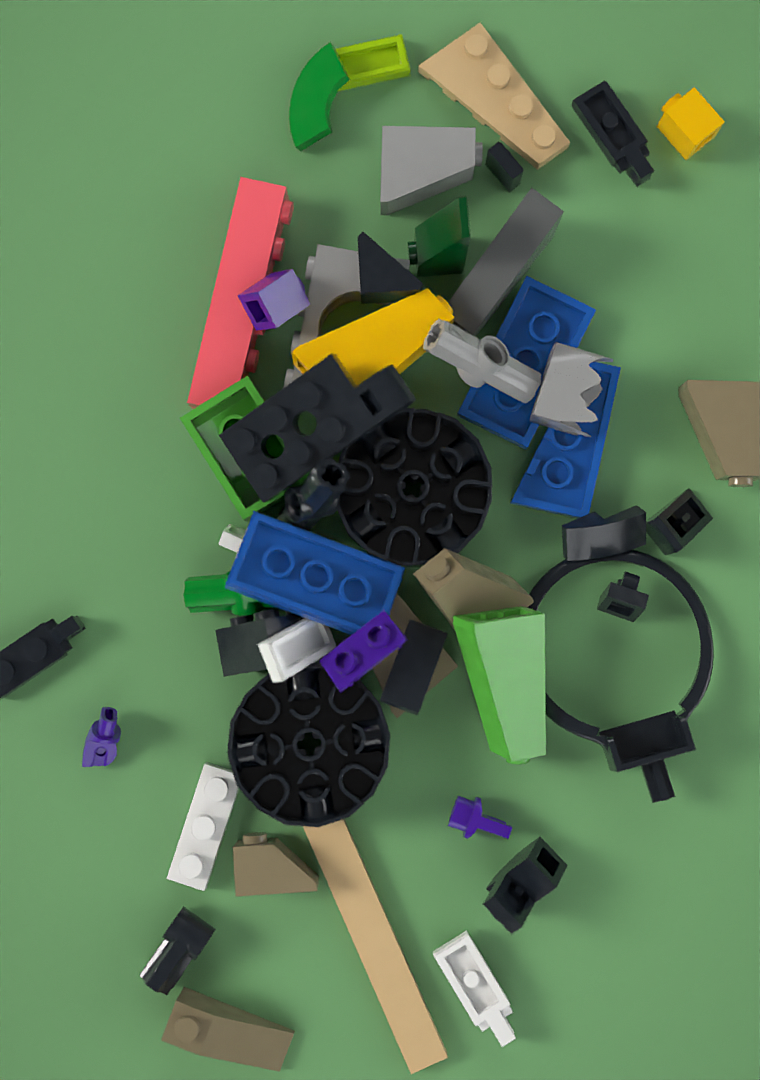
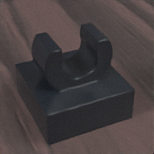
M625 571L622 579H619L617 584L611 582L601 594L597 610L635 622L646 609L649 597L648 594L636 591L640 576Z

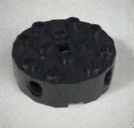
M406 408L369 434H364L344 448L338 461L339 464L346 466L350 479L345 484V490L337 498V510L349 537L367 554L405 568L422 567L445 548L458 554L482 529L492 502V468L479 439L456 418L440 412L436 413L428 409ZM410 481L413 485L418 482L421 483L420 496L415 497L413 494L406 496L404 494L406 490L405 482Z
M310 664L281 682L273 683L268 673L244 695L230 721L227 756L237 787L259 811L285 825L319 828L350 817L374 795L388 768L390 732L381 704L359 679L354 682L353 686H349L340 692L322 664ZM306 732H312L314 739L321 740V745L315 747L314 754L312 755L307 754L306 748H299L298 745L299 741L305 739Z

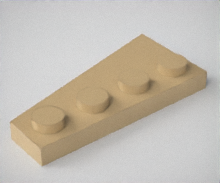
M481 23L419 65L418 72L428 81L430 79L443 89V93L454 102L456 100L473 113L472 117L483 126L486 124L500 135V140L537 170L569 147L570 141Z

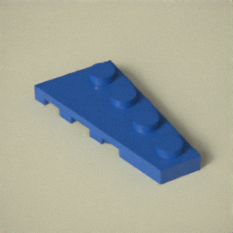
M599 362L589 364L600 376V385L603 389L600 395L587 407L596 414L598 421L576 423L582 432L587 433L591 437L581 434L572 435L548 427L510 504L577 519L589 514L621 367Z

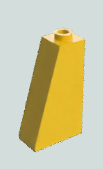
M426 288L298 346L292 351L293 364L303 374L325 357L334 353L338 356L357 386L378 371L392 364L401 374L426 352L423 350L424 339L434 322L440 318L453 324V310L442 296L437 295L435 297Z

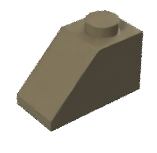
M265 832L247 833L243 835V840H238L233 846L236 896L317 891L319 875L278 838H267V833Z

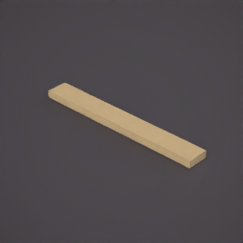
M345 819L319 828L303 827L410 1073L413 1074L448 1058L445 1046Z

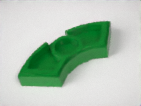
M331 42L322 47L307 62L292 92L289 107V124L293 142L300 152L333 132L329 119L331 104L338 90L350 80Z

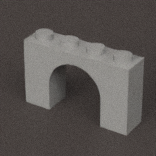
M317 244L315 257H308L305 279L311 280L306 296L311 305L298 313V316L304 317L301 332H294L291 354L298 346L320 337L322 326L332 311L343 304L361 301L358 251ZM394 258L410 271V260ZM395 302L374 303V304H380V305L389 306V305H391V304H393V303H395ZM295 366L294 369H287L284 387L302 375Z

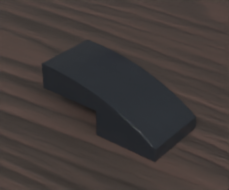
M636 505L605 519L596 512H592L562 525L563 557L567 561L596 559L620 554L646 545V512Z
M410 619L404 633L407 641L402 644L403 647L397 652L380 702L418 716L448 633Z

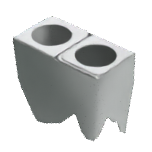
M556 342L550 351L529 421L572 435L581 434L591 437L587 433L582 432L576 423L598 421L596 414L587 407L600 395L603 389L600 385V376L589 364L592 362H613V359Z

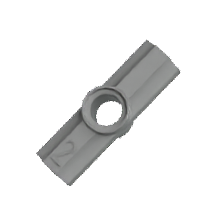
M439 318L433 323L428 335L424 339L423 350L457 367L460 377L472 387L478 388L486 383L526 404L535 396V392L541 385V373L510 357L506 346L494 336H485L480 340L446 320L443 321Z

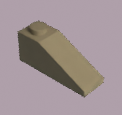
M184 987L175 1002L161 1040L200 1056L280 1072L295 1031Z

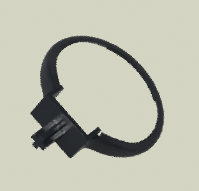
M630 550L596 559L567 561L565 559L551 568L536 583L529 593L534 602L527 608L537 611L546 593L568 573L588 564L619 561L642 567L645 566L665 577L681 592L694 614L700 636L699 665L691 687L679 702L682 710L677 714L673 710L599 732L600 728L586 724L566 713L545 691L546 716L566 731L593 741L603 747L610 771L621 772L641 766L652 803L669 800L675 797V793L664 759L696 750L687 720L705 695L713 670V636L704 605L695 590L680 573L660 559L637 550Z

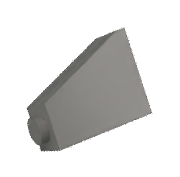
M382 126L381 215L392 214L471 181L475 166L482 165L483 144L482 142H475L476 128Z

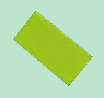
M402 34L336 48L350 78L338 92L410 76V66Z

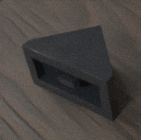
M362 231L358 236L361 304L398 302L423 290V283Z
M688 488L646 521V532L663 554L669 555L683 549L713 517L690 488Z

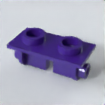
M383 610L319 661L339 691L342 692L347 687L353 686L357 679L397 648L403 647L402 644L407 639L386 611Z

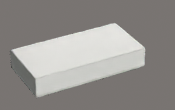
M303 618L258 644L273 683L286 680L337 647L328 626L307 618Z

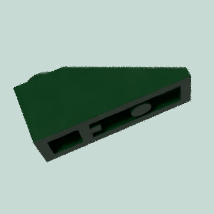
M458 197L415 227L414 241L408 242V258L410 265L417 266V277L463 273L470 242L467 197Z

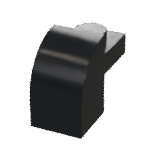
M539 836L518 852L496 874L486 888L490 893L483 905L497 921L513 934L523 927L534 904L557 888L568 865Z

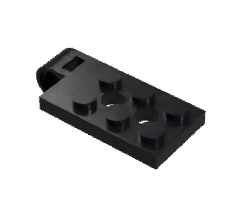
M331 353L226 429L219 437L261 501L266 503L309 474L320 460L332 458L364 434H369L387 420L405 410L416 401V398L393 364L378 371L357 386L338 356ZM305 411L312 413L317 421L316 429L311 435L302 433L298 427V419ZM273 434L279 436L284 443V451L278 458L271 456L266 448V442Z

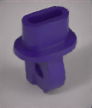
M103 707L99 720L92 724L84 743L82 767L107 766L117 756V742H119L121 737V729L116 724V709Z
M457 796L448 826L463 831V837L466 839L471 837L477 828L509 839L513 827L498 818L483 814L481 798L476 797L472 801Z

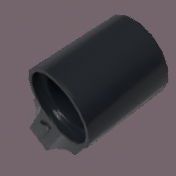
M183 906L162 936L164 938L163 942L139 976L155 992L168 995L185 972L184 970L191 960H196L216 929Z

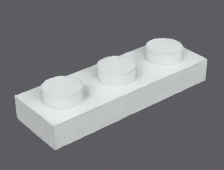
M208 762L204 764L166 879L205 891L239 790L232 770Z

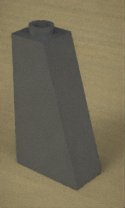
M531 188L449 300L448 303L453 310L452 315L454 316L453 325L474 337L478 335L554 237L564 213L563 210L535 189Z

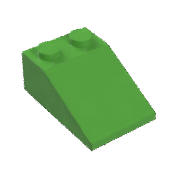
M248 376L180 417L183 425L240 516L247 523L250 521L254 511L262 514L283 501L286 491L284 490L269 502L263 503L219 437L222 432L264 403ZM274 434L266 442L267 451L271 456L278 458L284 451L283 440ZM309 474L304 476L302 479H300L290 487L301 485Z

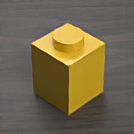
M694 87L683 97L680 93H677L661 108L663 115L657 128L681 156L688 160L716 136L725 121Z

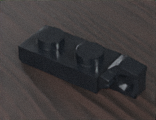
M604 80L572 101L571 107L612 167L615 166L619 173L626 170L627 175L636 187L650 180L654 169L646 159L650 154L646 146L648 140L608 82Z
M72 615L59 624L54 619L46 623L43 622L0 651V699L5 698L68 655L67 652L73 648L69 640L86 629L78 616L74 617Z

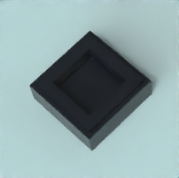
M497 142L488 150L485 165L510 193L520 185L523 167L502 143Z

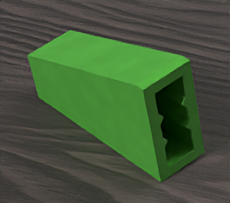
M519 606L453 616V625L490 751L505 758L506 762L518 765L529 763L530 758L546 755L545 613Z

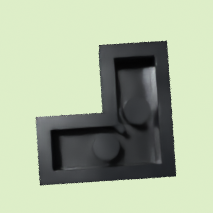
M278 609L254 613L255 621L253 615L231 618L230 627L215 630L223 676L267 669L258 644L302 620L304 617L285 611V616H279Z

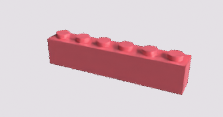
M240 177L187 401L192 409H195L249 375V372L255 373L259 359V350L255 349L258 335H264L265 330H255L237 295L271 274L275 261L281 262L285 239L281 238L283 225L290 224L294 208V202L289 201L286 186Z

